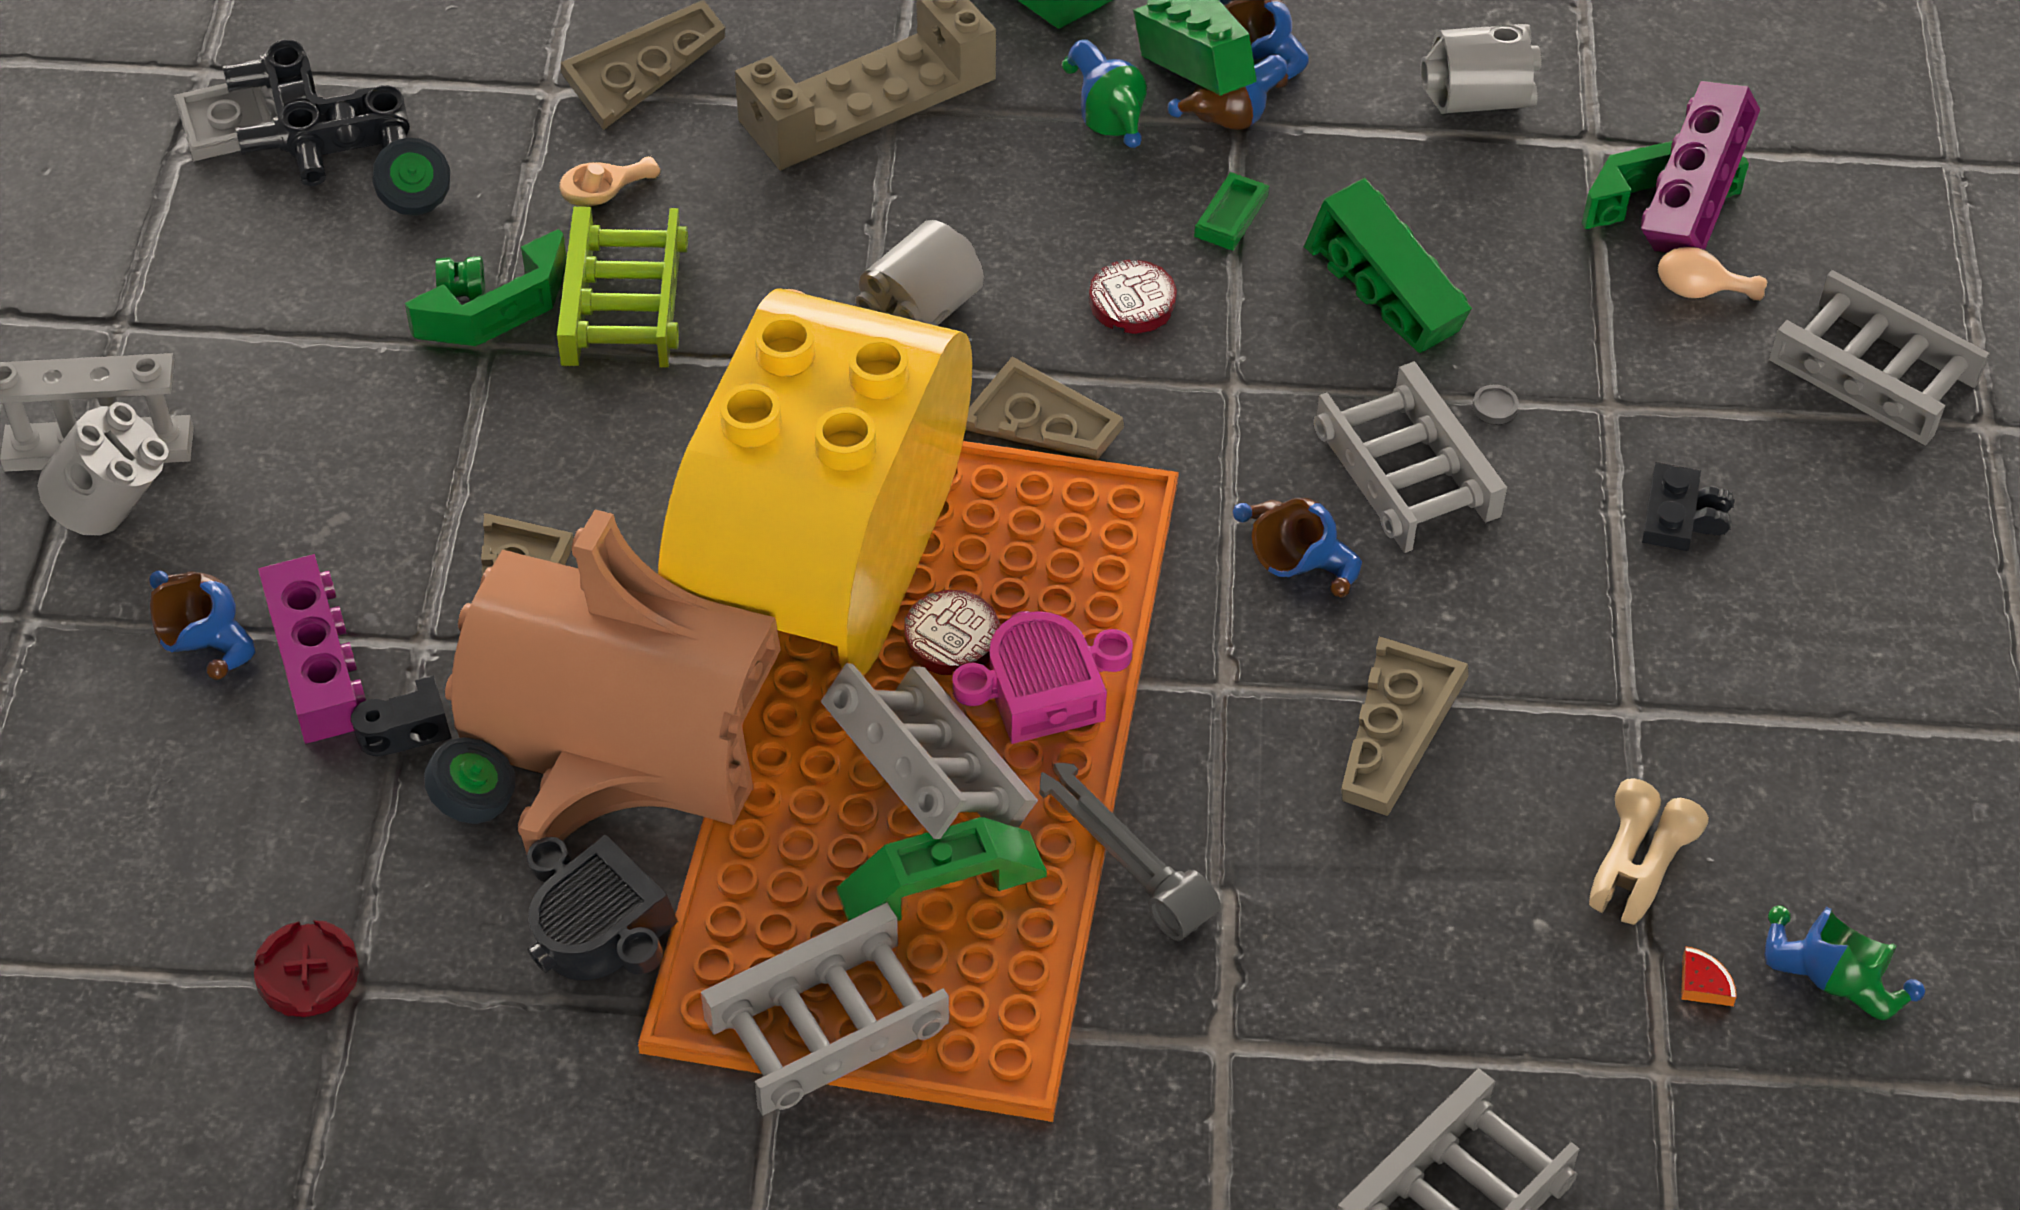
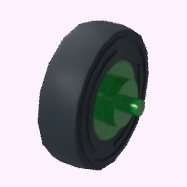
M406 137L392 141L380 151L373 164V185L378 198L389 209L402 215L418 216L431 212L443 202L450 189L451 170L445 155L434 144L421 138Z
M467 737L452 739L435 750L425 769V789L431 802L443 814L460 822L477 824L491 821L505 810L515 791V772L509 760L496 747L479 739Z

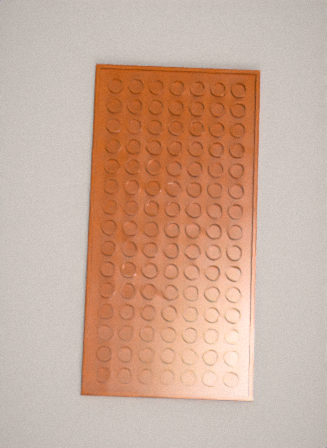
M963 441L955 475L944 506L882 649L870 670L863 677L874 690L895 691L911 667H921L909 656L906 649V642L904 640L905 617L913 604L928 594L942 590H963L980 596L993 607L1000 622L999 627L1018 612H1049L1062 616L1075 624L1084 635L1088 646H1093L1095 637L1104 630H1121L1127 633L1132 640V660L1129 666L1121 671L1099 672L1107 691L1105 721L1011 744L994 698L979 706L963 705L953 695V674L955 671H952V675H939L928 671L1038 799L1019 828L1030 831L1047 870V877L998 891L991 872H986L901 897L902 920L897 921L898 946L892 948V951L923 998L944 988L949 996V1024L945 1025L940 1032L925 1040L917 1039L826 1085L1053 1122L1106 848L1051 794L1046 798L1039 794L1041 773L1044 772L1061 783L1053 770L1054 763L1074 764L1078 768V774L1075 777L1114 813L1175 501L1179 472ZM778 631L781 650L742 723L753 788L734 825L703 817L675 914L678 923L671 928L638 1042L639 1054L762 1074L735 1029L727 1028L713 1035L704 1020L701 992L848 922L837 895V887L884 845L928 832L821 703L822 698L842 670L838 656V646ZM988 662V663H986L984 666L989 670V662ZM959 812L950 826L981 816L978 812ZM874 961L863 962L846 971L877 1021L904 1008ZM820 983L799 994L830 1044L857 1031L856 1026L828 983ZM775 1005L753 1016V1019L783 1067L811 1054L782 1006Z

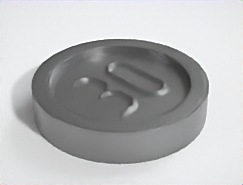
M1487 385L1480 388L1475 393L1473 400L1474 413L1478 418L1490 424H1504L1511 421L1516 416L1519 406L1516 394L1509 388L1501 385Z

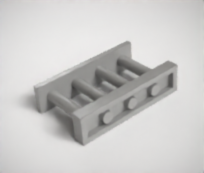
M1831 270L1827 275L1819 306L1823 307V309L1805 329L1786 320L1777 330L1769 361L1926 446L1934 437L1945 405L1939 402L1940 399L1957 379L1975 388L1980 381L1989 352ZM1839 317L1862 328L1844 350L1821 338ZM1878 337L1901 349L1883 371L1860 359ZM1917 359L1941 370L1923 392L1899 380Z
M173 353L0 362V403H3L10 425H5L0 456L4 472L42 470L77 422L70 402L71 399L97 398L100 407H110L113 403L118 402L117 397L145 396L151 417H142L141 419L148 423L159 439L163 440L168 446L169 453L164 463L191 461L194 430L191 415L170 416L164 394H171L175 361ZM50 401L57 422L30 424L23 402Z
M1415 361L1399 367L1396 387L1392 394L1350 409L1340 411L1328 393L1319 395L1317 415L1314 417V428L1318 437L1323 442L1327 441L1380 517L1381 525L1389 538H1394L1404 553L1413 550L1417 524L1467 505L1470 508H1475L1485 523L1502 516L1507 486ZM1398 410L1406 413L1414 424L1364 443L1352 428ZM1421 441L1424 444H1429L1436 454V457L1386 475L1374 459ZM1443 473L1447 476H1452L1460 487L1457 490L1410 507L1406 505L1397 492L1399 489Z
M845 664L821 700V703L934 839H941L959 812H978L981 817L1019 828L1038 801L925 667H911L895 691L874 690L853 664Z
M888 903L701 992L704 1020L713 1035L727 1028L735 1029L764 1076L755 1081L757 1107L762 1116L775 1109L784 1110L797 1104L804 1095L917 1039L925 1040L940 1032L945 1025L949 1024V996L944 988L923 998L892 951V948L898 946L897 917ZM866 961H874L904 1006V1008L878 1021L846 973L847 970ZM820 983L829 984L857 1028V1031L831 1044L799 995ZM775 1005L783 1007L811 1054L784 1067L753 1019L754 1015Z
M1478 1068L1338 1204L1337 1210H1389L1388 1206L1399 1195L1403 1199L1411 1197L1425 1210H1459L1423 1180V1172L1434 1161L1439 1165L1445 1162L1502 1210H1537L1551 1195L1558 1199L1572 1186L1578 1175L1573 1168L1579 1148L1570 1142L1554 1160L1549 1158L1492 1112L1493 1105L1490 1103L1495 1081ZM1468 1127L1473 1131L1479 1128L1534 1172L1537 1177L1518 1195L1459 1147L1458 1137Z

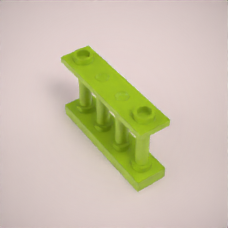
M573 207L557 330L561 366H579L581 348H588L589 343L657 344L659 367H669L670 349H678L679 344L678 322H673L680 252L688 251V227L680 226L678 208L669 209L667 230L601 229L600 225H593L591 207ZM601 247L665 248L664 262L597 261V257L593 256V251H600ZM597 278L662 279L661 294L593 293V289L589 288V283H596ZM593 311L659 312L657 326H589V322L585 321V315H592Z

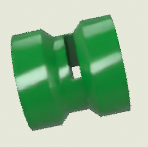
M482 256L467 257L463 262H455L451 258L436 259L437 287L444 284L455 298L466 296L469 300H473L485 294V274Z

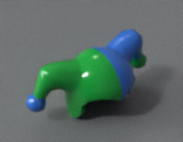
M1089 40L1075 42L1069 51L1068 57H1065L1063 60L1062 68L1068 74L1076 73L1080 69L1083 75L1081 114L1085 124L1093 131L1103 135L1119 136L1125 134L1124 143L1126 146L1131 148L1139 146L1142 136L1138 132V122L1141 108L1147 95V83L1141 71L1130 62L1121 59L1107 60Z
M1777 905L1769 911L1768 920L1771 925L1766 939L1764 955L1766 964L1772 969L1807 975L1822 991L1834 996L1849 998L1866 1013L1880 1020L1890 1019L1910 1001L1917 1002L1924 997L1925 987L1916 979L1907 980L1901 990L1888 992L1884 988L1881 978L1890 964L1897 946L1893 943H1880L1858 933L1839 920L1833 914L1832 909L1826 907L1804 940L1792 942L1788 941L1785 933V926L1791 919L1789 910L1784 906Z

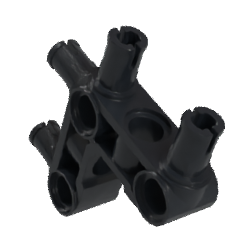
M291 39L277 41L268 48L267 52H264V55H260L259 60L229 66L223 65L228 93L246 88L267 86V89H272L278 116L273 117L274 121L236 128L241 154L245 155L250 152L280 148L281 151L285 150V152H289L296 158L301 181L304 185L317 186L326 180L322 155L381 144L382 149H384L392 141L406 138L409 132L410 124L404 96L401 90L394 86L380 85L355 90L354 94L324 99L322 96L317 97L309 59L303 46L297 41Z

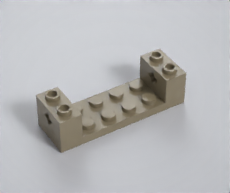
M917 0V34L797 84L772 55L735 70L738 121L781 171L995 80L996 28L970 0Z

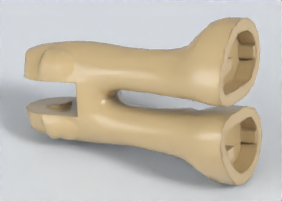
M1634 778L1622 781L1615 794V806L1621 823L1613 845L1595 876L1589 900L1590 907L1603 913L1608 902L1613 897L1616 885L1632 891L1631 895L1627 898L1626 907L1621 922L1635 925L1642 919L1652 904L1663 876L1676 852L1681 846L1697 840L1705 831L1709 819L1706 811L1692 800L1685 798L1670 800L1661 815L1657 831L1642 864H1633L1635 854L1648 830L1653 825L1661 806L1659 792L1647 782Z

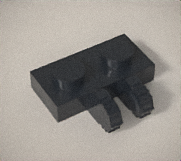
M1655 462L1642 543L1688 551L1692 532L1708 535L1714 534V536L1725 535L1728 530H1731L1732 521H1730V514L1726 513L1731 508H1734L1735 499H1733V493H1730L1729 490H1724V488L1719 489L1713 486L1699 490L1701 470Z

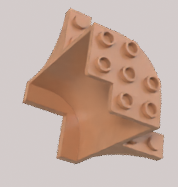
M594 510L585 527L578 529L574 536L572 554L576 557L578 568L502 550L493 566L488 567L483 573L480 587L472 603H466L460 612L458 619L460 636L455 652L452 674L446 683L445 696L447 700L451 701L454 726L458 731L459 738L467 737L482 740L496 747L509 760L512 766L544 774L537 797L531 807L527 806L523 810L518 823V833L522 837L526 854L531 845L537 840L545 837H555L563 841L568 835L587 822L602 815L626 808L665 807L734 825L753 788L742 723L781 650L775 617L712 602L695 596L670 583L645 564L631 549L620 533L614 515L599 510Z

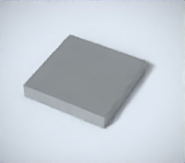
M224 83L174 95L193 162L241 151L236 132L237 127H248L272 121L261 87L246 88L228 93L227 84Z

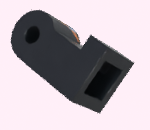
M434 675L415 680L418 691L393 697L387 701L368 699L354 708L351 715V723L358 745L364 753L375 757L385 756L452 738Z

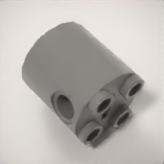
M1529 24L1438 30L1433 38L1432 50L1421 59L1422 86L1441 114L1535 107L1537 105V87L1535 82H1533L1534 71H1540L1541 51L1538 45L1531 46Z
M928 220L860 276V294L856 297L855 301L857 307L938 326L983 287L984 274L975 249L965 236L947 224L937 220Z
M115 402L110 407L101 406L89 410L75 423L42 469L37 485L41 503L53 519L65 528L82 535L100 536L114 531L125 520L161 473L163 463L168 457V446L163 440L159 439L153 428L136 415L135 410L126 403Z

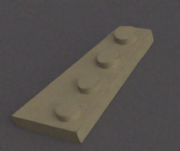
M701 0L560 62L561 74L600 127L605 130L725 38V26L705 0Z
M1379 636L1374 667H1371L1368 679V692L1365 704H1362L1359 728L1356 739L1353 740L1341 788L1342 801L1386 816L1389 815L1468 678L1467 663Z

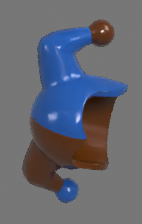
M1219 0L1223 5H1226L1225 8L1249 33L1254 61L1274 54L1280 55L1286 60L1288 72L1274 87L1281 88L1286 86L1288 79L1296 76L1307 67L1309 63L1308 53L1291 34V14L1288 7L1281 0Z
M1277 54L1268 56L1254 65L1257 78L1256 83L1223 95H1218L1197 84L1194 92L1181 101L1178 99L1171 100L1167 106L1168 113L1178 118L1184 112L1195 113L1204 122H1213L1225 128L1234 130L1249 128L1260 119L1266 108L1267 91L1287 74V62Z
M1292 498L1284 503L1268 500L1252 506L1246 503H1238L1234 506L1233 516L1237 522H1247L1250 518L1257 519L1253 524L1251 535L1253 549L1259 562L1267 571L1279 577H1291L1308 572L1314 568L1325 569L1338 577L1331 581L1330 590L1333 595L1342 598L1349 594L1351 584L1360 574L1362 560L1348 546L1337 539L1335 521L1331 513L1322 504L1310 498Z
M158 570L151 574L149 581L151 587L154 588L150 599L151 619L155 634L165 650L179 652L213 647L225 654L223 658L212 660L206 667L208 676L213 680L224 678L229 670L241 666L255 654L253 640L239 623L235 621L236 604L230 589L220 579L209 574L194 571L168 575L164 571Z

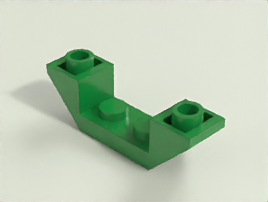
M1673 141L1611 154L1588 192L1582 219L1583 227L1589 229L1624 221L1630 193L1656 187L1658 176L1661 171L1665 170L1671 156ZM1742 156L1726 198L1741 194L1749 166L1746 157Z
M556 229L521 246L525 275L517 277L511 282L484 295L478 296L470 302L461 305L444 284L405 302L411 335L415 339L478 346L553 309L565 273L567 260L564 235L561 230Z
M979 817L949 826L941 839H934L927 832L884 845L837 887V895L847 921L885 903H888L896 915L897 921L902 920L901 897L986 872H991L998 891L1045 878L1047 877V870L1030 831L985 817Z

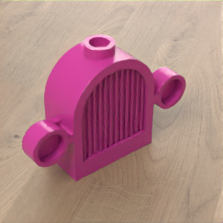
M1018 612L1012 615L995 631L990 642L989 670L978 663H967L956 669L953 674V695L958 702L966 706H979L994 698L1011 744L1103 722L1106 715L1107 691L1099 672H1117L1128 667L1132 660L1133 643L1127 633L1118 629H1108L1100 632L1095 637L1093 646H1088L1080 629L1062 616L1049 612Z

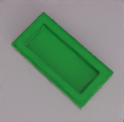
M1230 172L1195 225L1194 237L1234 251L1266 201L1269 194V185Z

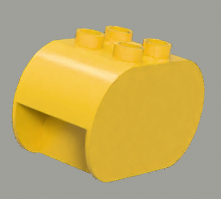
M782 288L770 292L758 306L682 458L665 516L659 552L658 574L675 586L703 599L775 617L778 631L838 646L841 668L843 669L845 664H853L864 676L870 670L882 649L944 506L955 475L967 424L972 385V350L967 334Z

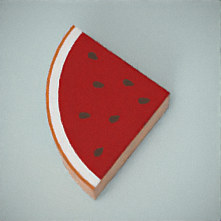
M1686 946L1682 956L1681 1000L1734 1006L1737 993L1734 981L1728 970L1708 953Z

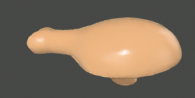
M644 157L640 162L624 167L606 163H585L570 169L563 175L559 184V190L562 197L573 205L583 207L597 206L614 198L619 190L628 183L643 178H656L660 175V167L652 157Z
M1681 247L1671 250L1662 257L1658 265L1659 277L1663 284L1675 294L1685 298H1702L1722 290H1730L1744 293L1752 300H1762L1765 295V288L1767 287L1766 278L1760 275L1749 278L1731 273L1712 254L1700 248Z

